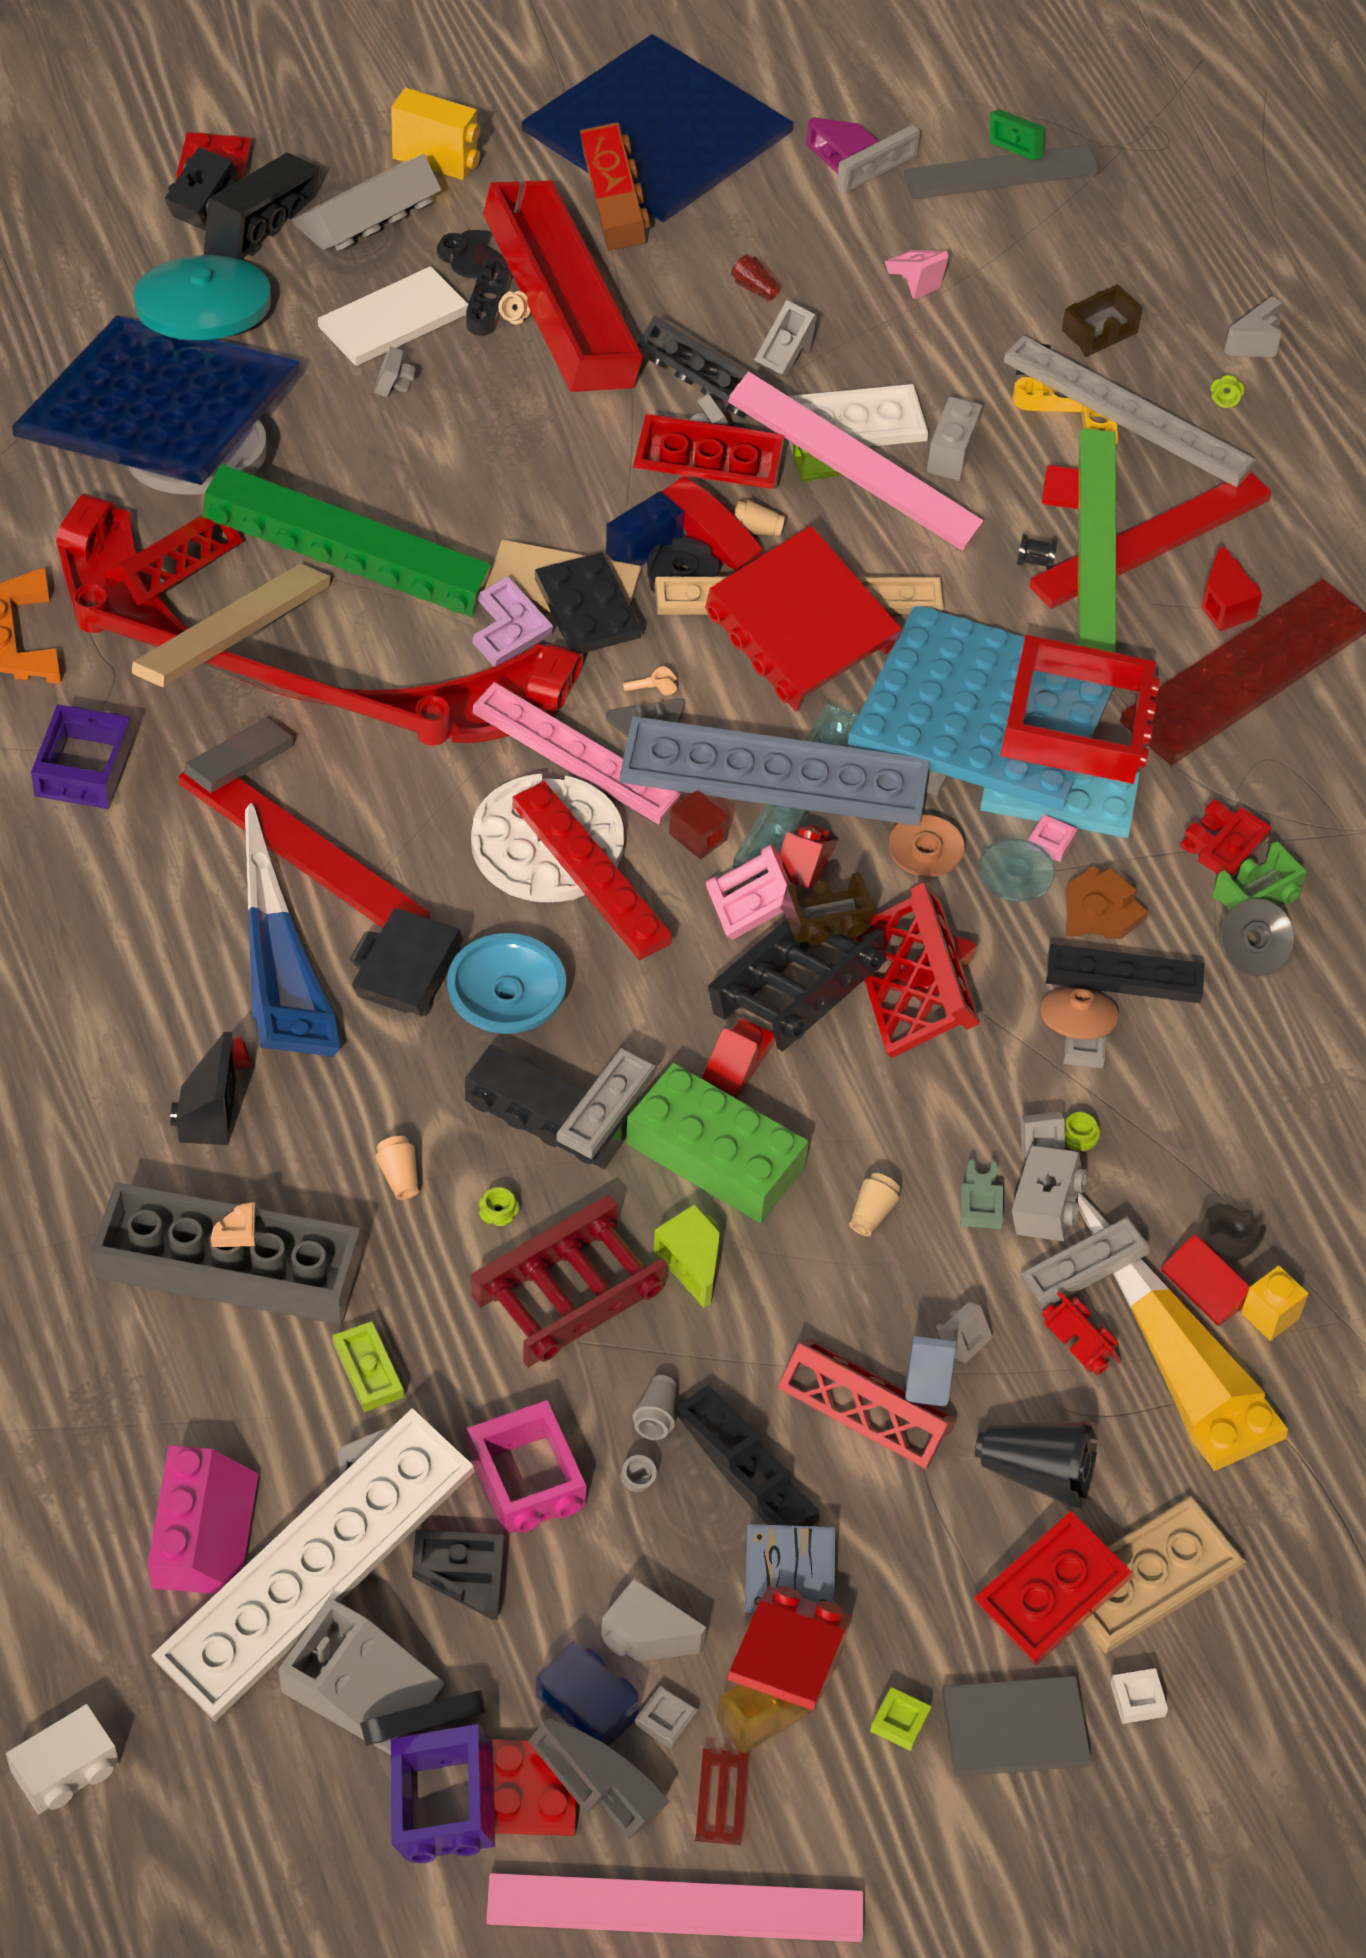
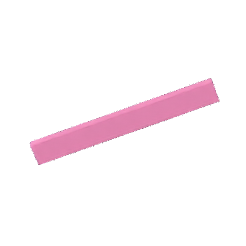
M749 371L730 394L729 403L776 433L783 434L784 438L958 549L964 551L982 526L984 520Z
M490 1873L487 1925L862 1942L863 1891Z

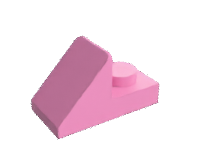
M910 250L885 261L888 274H901L903 278H907L912 298L917 299L940 288L949 257L947 251Z

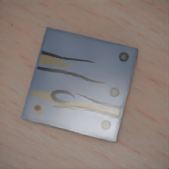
M747 1524L745 1615H754L762 1596L769 1586L774 1588L778 1586L792 1588L798 1591L802 1598L816 1603L820 1601L834 1603L835 1527Z

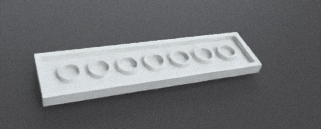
M412 1408L151 1655L153 1660L216 1722L299 1641L329 1597L339 1603L475 1472L474 1466Z

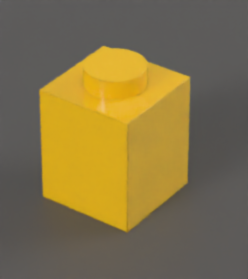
M1278 1265L1249 1288L1241 1314L1269 1341H1272L1300 1319L1309 1293Z

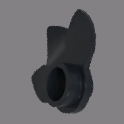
M467 230L462 234L448 233L441 238L437 245L438 257L442 261L450 263L455 273L466 278H477L481 265L485 260L492 257L503 258L498 252L486 246L489 240V232L482 230Z

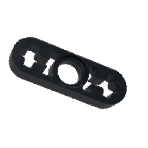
M492 257L485 260L481 265L466 310V327L474 335H488L496 329L500 317L499 302L504 294L508 292L511 284V271L504 258ZM495 273H498L496 281L492 280V277L495 275ZM492 293L497 295V297L494 299H484L481 295ZM481 312L486 313V316H484L483 319H480Z
M482 1690L376 1717L361 1722L360 1726L365 1745L369 1746L487 1713V1708Z

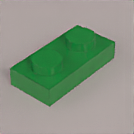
M998 109L990 112V144L1035 161L1043 158L1044 126Z

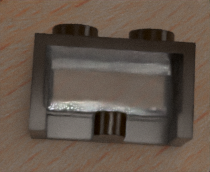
M1117 284L1066 308L1062 331L1080 347L1084 357H1088L1137 334L1143 308Z
M860 872L852 874L847 891L832 893L829 882L821 881L814 886L810 898L797 900L795 886H786L781 904V910L786 915L795 942L808 941L810 945L821 944L833 935L844 933L846 937L853 938L863 934L866 929L870 928L875 912Z

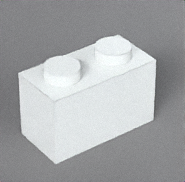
M87 1704L6 1753L12 1775L38 1815L47 1809L54 1810L65 1805L72 1798L73 1793L89 1783L94 1785L104 1781L111 1775L114 1768L119 1766L115 1745Z

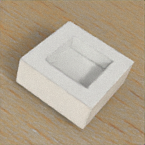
M1156 1668L1112 1676L1110 1684L1122 1724L1166 1716L1168 1707Z

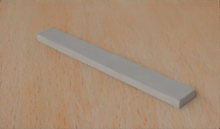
M1024 335L1005 353L1004 363L1235 487H1238L1255 467L1256 459Z

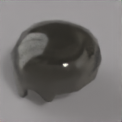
M1217 1203L1206 1209L1202 1215L1200 1235L1202 1240L1221 1259L1241 1260L1256 1251L1264 1239L1267 1227L1265 1224L1256 1225L1252 1210L1239 1211L1231 1205Z

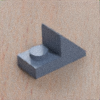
M913 1336L905 1376L904 1390H906V1401L947 1406L956 1341Z

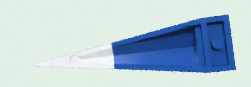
M250 803L245 810L252 1018L257 1020L260 1047L334 1057L340 1049L335 1014L300 942L280 890L255 808Z

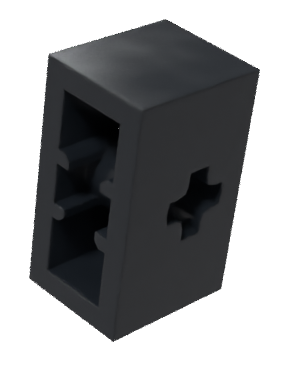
M198 147L193 156L186 160L183 171L175 183L169 186L164 199L173 217L206 231V205L209 198L239 181V176L231 160Z

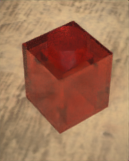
M697 790L686 799H679L670 810L669 834L701 860L728 840L730 816Z

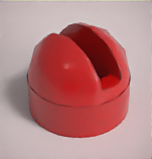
M243 1037L233 1038L236 1070L252 1066Z

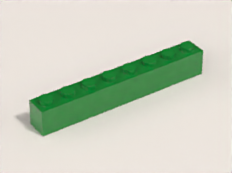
M224 464L220 465L204 493L202 513L204 518L471 618L479 603V593L485 590L491 567L489 563Z

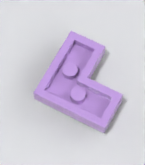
M509 576L479 593L478 601L496 622L474 634L472 643L493 667L508 661L552 634L553 625Z

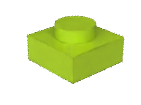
M890 1687L872 1722L870 1732L912 1751L930 1715L932 1706Z

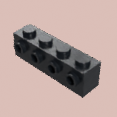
M653 316L637 345L650 353L648 358L650 361L665 369L669 365L676 370L674 376L690 385L693 382L702 386L700 392L704 395L709 394L717 402L721 398L729 403L730 394L748 372L741 365L677 325L657 316ZM731 403L728 404L727 409L745 418V412Z

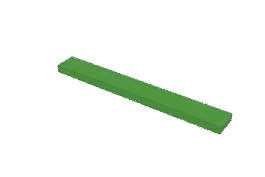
M1081 428L1079 433L1078 645L1116 653V432Z

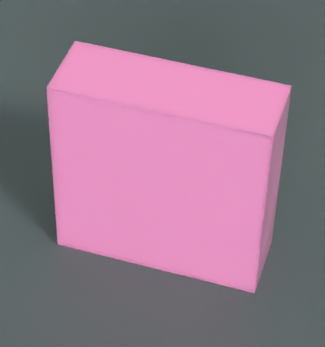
M1043 814L1028 838L1026 848L1061 863L1076 838L1078 829Z

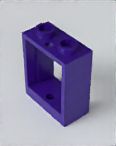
M57 704L31 770L35 797L109 809L133 744L131 718L117 713H106L77 706L71 707ZM67 737L114 745L104 773L57 765Z
M479 1724L391 1739L392 1845L406 1861L420 1864L434 1861L436 1856L447 1854L472 1856L478 1854L480 1849L495 1847L493 1742ZM468 1763L469 1820L413 1830L412 1773Z

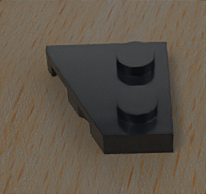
M416 1530L412 1578L490 1619L498 1620L504 1534Z

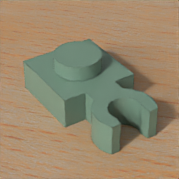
M969 1160L966 1170V1180L968 1183H962L960 1192V1226L1001 1229L1003 1223V1186L994 1185L998 1173V1165L995 1161H991L989 1173L980 1174L975 1170V1160Z

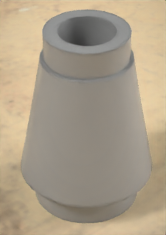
M665 1375L653 1377L651 1384L633 1413L635 1430L646 1439L661 1440L674 1428L677 1385L672 1378Z

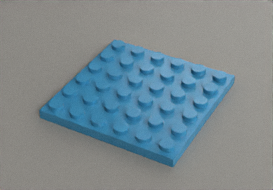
M914 606L901 631L899 640L895 642L849 733L847 745L860 749L929 760L928 770L1059 811L1063 810L1078 775L1077 772L1000 756L1025 637L1005 632L999 628L975 623L966 618L942 613L933 608ZM1033 670L1023 724L1094 738L1115 687Z

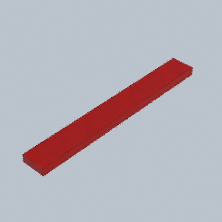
M1250 472L1238 487L1226 482L1116 536V577L1270 501L1272 491ZM1078 555L1030 579L1029 587L1050 609L1078 596Z
M184 771L178 776L180 786L244 831H246L245 810L252 803L268 848L381 928L384 927L394 907L430 919V912L241 779L237 778L210 793L186 775Z

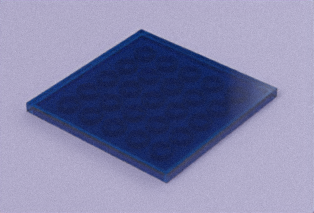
M651 34L522 120L521 130L588 173L580 130L618 122L621 135L627 134L630 142L631 154L627 155V159H634L638 178L633 179V183H640L644 203L639 204V207L642 209L646 208L649 214L664 223L793 131L794 122L659 37Z
M116 315L12 425L13 436L202 485L300 371L299 361L214 339L185 340L165 336L148 328L141 321Z

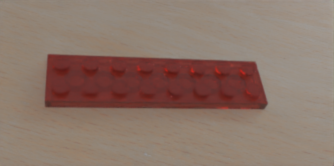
M1321 579L1160 686L1156 699L1150 698V700L1157 701L1152 723L1146 722L1153 724L1148 747L1169 765H1174L1365 635L1366 613L1328 582ZM1137 702L1124 710L1120 717V723L1131 732Z

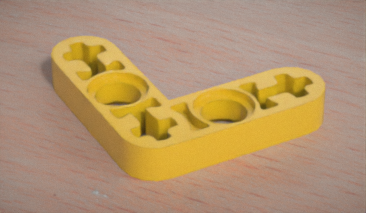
M1022 377L1015 382L1012 400L1018 408L1027 411L1081 412L1083 428L1116 432L1117 448L1118 431L1116 422L1069 397L1061 398L1054 394L1057 392L1056 390L1032 377ZM1099 416L1105 418L1107 422L1097 423L1091 418Z

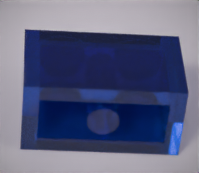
M661 491L657 492L607 523L605 553L616 562L642 566L647 563L648 556L656 545L662 543L663 547L667 544H672L673 538L682 537L684 510Z
M575 1641L570 1643L536 1676V1697L569 1726L601 1741L608 1747L639 1715L640 1698L635 1687L623 1677L617 1679L606 1669L604 1661L595 1651L590 1648L584 1650Z

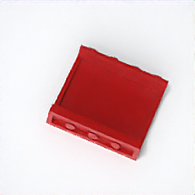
M812 526L799 532L709 588L705 605L710 619L723 627L729 634V639L734 647L742 650L748 656L754 670L760 676L766 677L774 687L778 698L782 702L788 703L795 712L800 710L804 697L880 649L884 654L890 652L895 642L899 640L902 628Z

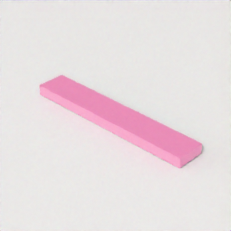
M495 682L473 705L472 713L494 725L658 825L680 799L681 793L678 791L620 783L623 758Z

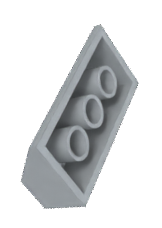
M421 154L395 165L292 218V221L299 230L322 250L334 246L336 251H339L355 243L352 238L354 235L361 232L362 236L366 237L380 230L379 222L388 219L389 223H393L407 216L406 208L414 205L415 210L432 203L431 195L441 191V188L425 154Z

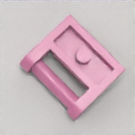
M773 844L763 848L761 855L720 878L714 876L706 881L708 892L726 936L732 940L783 912L781 910L786 886L791 884L782 865L783 860L780 853ZM768 868L769 872L737 891L729 895L727 894L728 890Z

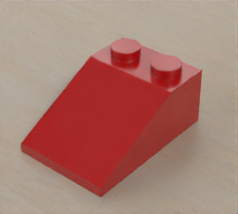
M769 1586L757 1606L729 1670L727 1680L814 1711L839 1664L853 1615L844 1613V1610L839 1605L832 1602L820 1601L816 1603L802 1598L801 1594L792 1588L785 1586L774 1588Z

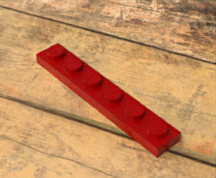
M545 781L512 796V806L639 961L672 944L671 932Z

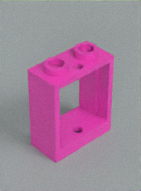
M548 1400L467 1428V1451L504 1535L516 1531L518 1533L531 1531L541 1522L555 1517H570L586 1506V1483ZM547 1438L566 1479V1483L511 1502L491 1457Z

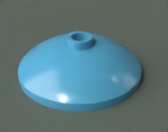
M499 933L484 936L471 942L455 956L448 971L447 990L454 1009L470 1024L494 1033H520L542 1025L558 1011L566 993V974L559 957L544 943L521 934Z

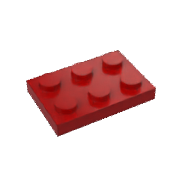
M1070 1511L976 1595L974 1600L978 1607L1036 1666L1129 1582L1133 1575L1132 1571Z

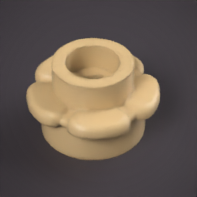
M510 291L504 294L499 302V312L503 319L517 325L521 324L524 318L529 317L531 311L527 305L525 293L521 291L513 293ZM515 304L518 305V309L516 311L513 309V306Z

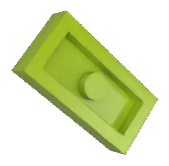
M372 1321L332 1335L333 1345L363 1412L404 1398L403 1387Z

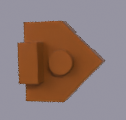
M1093 865L1067 884L1065 892L1067 913L1066 936L1082 937V933L1101 934L1104 935V938L1121 939L1146 921L1149 911L1135 900L1137 890L1110 867L1101 872Z

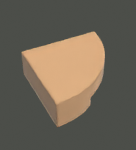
M255 1202L236 1206L233 1212L216 1223L211 1236L212 1247L255 1246Z

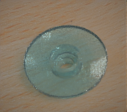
M1004 839L993 843L981 855L978 867L980 879L985 887L998 897L1010 901H1029L1042 896L1052 886L1055 876V866L1050 855L1037 844L1023 839Z

